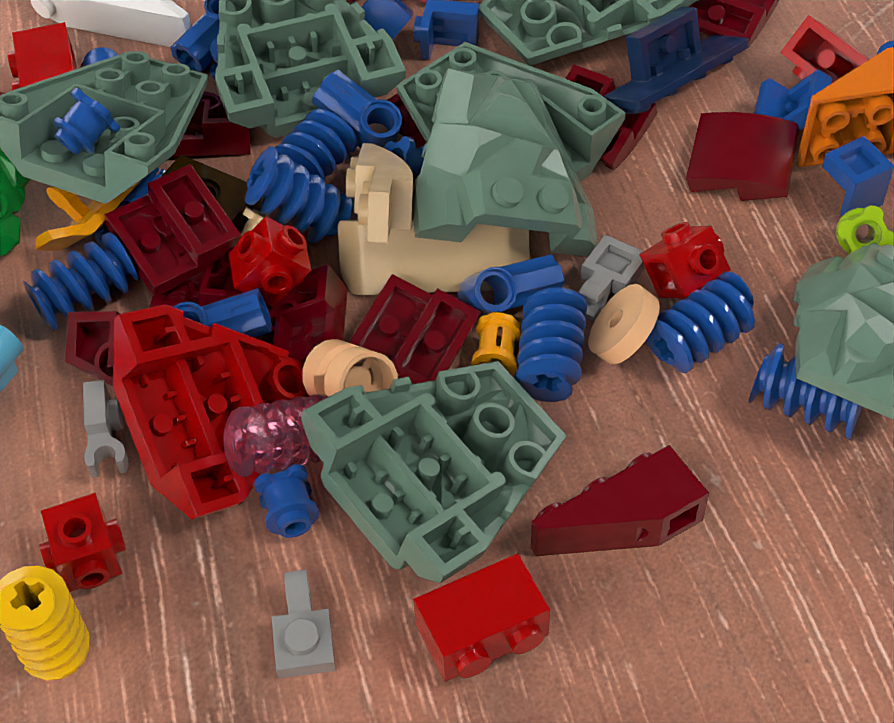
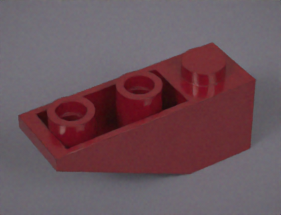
M670 445L654 454L646 452L633 459L625 470L608 479L601 477L592 481L583 489L581 494L563 504L556 502L541 510L536 518L532 520L531 549L536 556L660 546L703 521L709 492Z

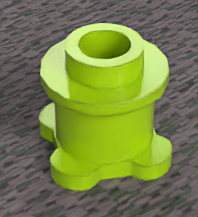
M869 205L865 208L858 207L847 211L841 216L836 226L838 244L849 254L871 243L879 246H894V232L887 229L883 221V210L874 205ZM866 224L868 226L867 236L862 240H857L855 236L857 228Z

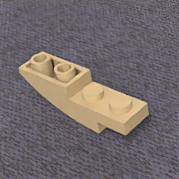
M363 143L359 156L351 157L350 168H347L346 197L355 198L354 213H358V225H367V242L388 243L391 229L411 230L413 173L410 167L396 154L375 144Z

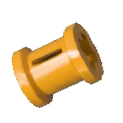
M493 312L481 316L476 325V334L480 337L479 348L472 356L471 366L490 363L491 358H496V361H499L514 376L517 370V358L514 356L515 342L521 336V323L512 315ZM501 327L502 335H497L498 328Z

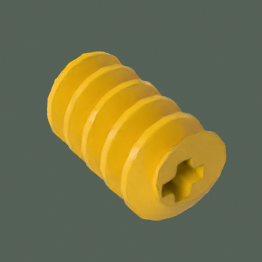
M24 566L9 572L0 580V629L11 644L13 651L17 654L19 661L24 665V669L33 677L46 681L63 679L75 673L85 662L90 650V634L63 578L49 568Z

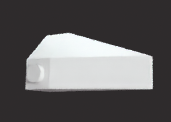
M30 0L33 8L39 15L44 18H50L58 23L65 22L66 27L166 47L172 46L191 27L189 13L172 0Z

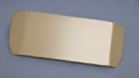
M411 218V230L391 229L388 243L367 242V225H358V220H342L338 223L340 274L350 294L378 295L391 274L428 293L435 292L437 288L444 292H458L460 284L464 279L489 267H501L530 260L529 230L476 224L462 242L416 238L414 221ZM482 281L480 291L493 290L487 282Z

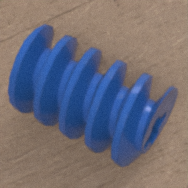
M315 109L309 112L304 121L298 123L293 132L286 135L281 144L275 146V149L278 151V155L289 156L293 160L294 165L298 164L306 167L309 175H318L325 180V176L334 173L336 164H341L346 160L347 153L356 150L358 140L353 129L342 118L330 111Z
M274 146L268 147L261 153L254 163L247 180L248 189L245 195V202L248 205H254L261 197H264L260 208L261 213L269 215L279 207L276 220L282 225L289 222L294 216L292 226L300 233H303L309 227L307 240L311 244H316L324 236L332 237L338 233V223L342 220H349L353 210L352 198L346 197V194H340V191L334 185L325 184L320 176L309 175L306 167L298 164L294 165L293 160L289 156L278 155V151Z
M109 232L102 235V248L93 241L84 245L85 258L75 250L68 252L66 257L68 268L56 259L49 262L50 277L38 268L31 271L32 287L23 280L25 289L34 307L46 325L53 331L58 329L57 313L61 312L68 318V312H75L74 304L79 303L88 312L94 311L92 295L97 294L102 300L109 303L111 302L109 286L114 285L123 294L129 292L126 277L131 275L135 280H138V275L131 259L120 241L112 233Z
M723 272L716 280L707 282L701 290L693 291L686 297V300L676 302L671 307V310L662 311L658 315L653 330L646 339L647 345L660 360L671 365L679 372L686 374L693 369L694 362L703 363L709 358V351L718 353L724 348L725 342L733 343L739 338L740 332L748 333L755 327V318L752 311L754 301L748 285L741 276L733 272Z
M566 288L539 290L529 296L524 303L519 341L520 351L518 353V368L515 380L533 399L548 402L566 400L572 394V385H575L581 379L582 368L580 364L583 360V350L581 348L584 346L585 335L583 331L586 325L584 315L587 313V301L574 290Z
M778 343L765 356L749 396V403H751L761 392H764V407L768 410L773 409L781 399H784V415L789 418L803 406L804 422L808 425H812L821 414H824L825 431L829 433L833 432L843 421L845 422V437L848 440L852 437L863 409L858 404L797 379L795 355L789 362L784 361V344Z

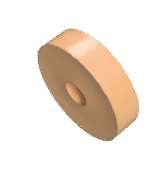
M638 284L629 285L617 292L600 311L591 328L588 340L591 352L608 364H618L632 356L646 341L654 328L660 308L658 298Z

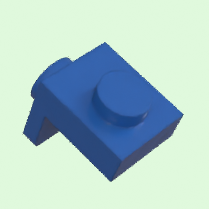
M427 0L423 16H416L413 28V40L420 43L421 59L430 60L434 44L459 46L467 42L477 46L479 40V3Z
M817 69L791 89H787L771 78H768L761 83L754 114L768 115L798 123L800 131L805 127L811 97L830 85L832 77Z

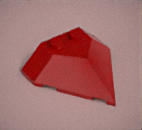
M166 304L118 314L114 318L113 389L150 485L191 520L240 505L253 489L252 485L263 468L271 462L302 416L303 410L310 404L311 396L307 394L303 384V367L305 363L289 357V351L222 325L214 323L209 327L183 317L184 311Z

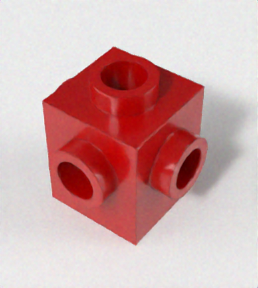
M267 216L251 231L244 233L237 245L228 253L234 288L243 293L258 288L264 297L265 303L273 307L295 286L301 284L307 274L312 271L305 237L293 226H284Z
M689 222L676 224L661 233L663 240L639 254L658 298L686 299L693 291L701 290L707 282L716 280L723 272L731 270L724 255V245L719 236L714 232L712 225L690 226Z
M96 493L41 510L49 540L39 544L45 567L60 574L69 592L78 589L96 588L104 584L108 579L123 574L117 553L127 550L117 519L106 520Z

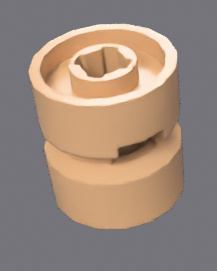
M339 339L325 340L315 346L307 356L303 367V384L307 394L316 402H320L345 388L362 385L365 393L389 389L393 379H398L393 362L385 355Z

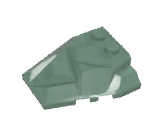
M219 0L220 28L219 34H217L218 67H216L215 81L230 122L247 128L260 126L269 136L277 138L293 132L295 126L304 121L309 112L319 109L312 103L313 95L320 87L321 82L337 69L374 98L387 95L406 78V69L392 38L382 28L376 32L365 20V10L357 2L350 5L346 0Z
M484 0L479 5V15L527 65L531 66L636 32L682 6H690L697 0Z
M448 68L443 76L431 119L434 123L431 136L425 143L421 155L424 158L421 172L413 184L412 210L415 237L462 242L476 224L548 232L551 253L588 257L598 244L594 210L535 82Z
M871 243L847 255L845 259L835 256L810 265L796 284L793 302L798 303L799 307L794 316V326L799 327L800 330L795 341L796 378L894 420V246H879Z
M499 361L439 371L436 380L412 384L409 377L393 379L389 389L365 393L362 385L348 387L303 410L301 416L310 447L324 463L321 479L327 491L391 568L401 570L410 566L418 577L436 583H442L483 556L505 522L508 521L530 487L533 486L567 436Z

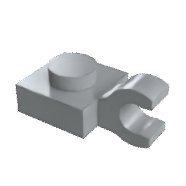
M608 235L603 236L581 268L580 278L586 282L581 287L579 294L587 301L585 318L595 321L605 306L610 292L616 294L621 289L637 281L645 269L639 255L644 251Z
M104 380L84 382V427L88 434V445L84 453V460L92 478L99 477L98 465L107 457H114L119 472L126 473L129 467V459L124 445L116 439V431L124 429L123 412L118 399L111 400Z
M307 569L284 572L288 614L271 616L278 679L336 671L329 609L312 611Z

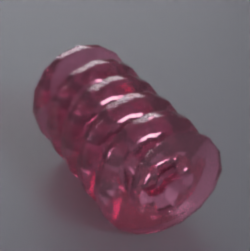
M313 394L309 397H295L289 401L277 400L271 404L259 403L253 407L241 406L233 410L227 418L224 429V450L231 468L239 476L247 477L252 474L253 470L256 473L264 474L270 471L272 467L277 470H283L289 467L290 464L304 465L308 461L321 462L322 460L310 447L301 416L303 410L329 396Z

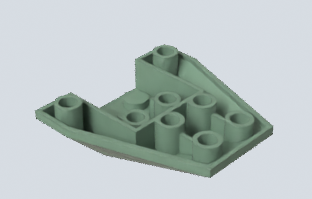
M467 42L462 43L396 85L398 95L427 142L434 125L431 119L443 76L448 68L535 82L580 182L591 174L625 120L624 111L589 87Z
M130 51L0 95V148L23 177L107 204L175 154L208 85V75L190 70L187 65L181 63H166L150 58L147 53ZM74 88H78L88 97L101 103L108 109L112 118L121 127L116 134L106 129L93 144L95 151L92 154L82 150L76 155L63 146L54 136L59 130L53 123L56 117L62 119L77 102L70 95Z

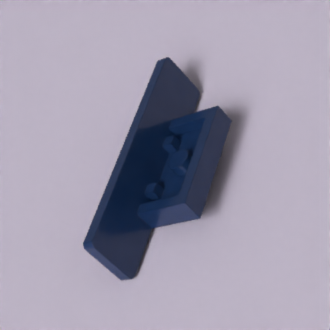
M682 6L626 36L627 55L632 80L606 94L604 98L618 108H623L625 113L636 114L645 112L651 108L652 103L662 97L678 93L681 86L690 81L704 78L707 75V71L733 61V56L749 47L748 38L712 35L700 41L697 8Z

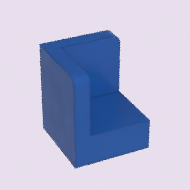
M366 0L361 6L365 10V20L376 32L382 28L392 40L413 16V11L401 0Z
M865 136L826 153L822 166L846 191L840 216L858 207L865 208L869 205L879 207L883 205L894 165Z

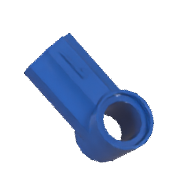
M205 0V13L170 46L173 57L179 63L187 65L190 70L196 72L203 71L214 60L211 56L210 46L217 37V34H219V0Z
M338 69L335 72H331L321 82L320 87L313 95L312 103L319 109L330 111L342 118L353 129L360 149L363 143H372L384 148L388 141L396 142L402 124V116L395 104L387 100H376ZM373 123L381 124L387 128L388 132L377 133L368 125Z
M550 254L501 267H489L465 278L460 284L458 298L482 311L481 316H485L493 312H502L524 306L528 297L535 292L547 288H563L565 280L561 265ZM482 281L487 282L494 291V301L492 304L487 303L481 295L480 287Z
M258 288L202 307L192 302H183L174 306V308L184 311L183 317L209 327L216 323L253 338L271 333V327H273L264 297Z

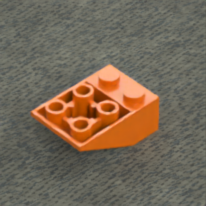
M894 47L885 49L811 97L796 161L798 168L823 165L826 153L862 136H865L883 155L894 153Z

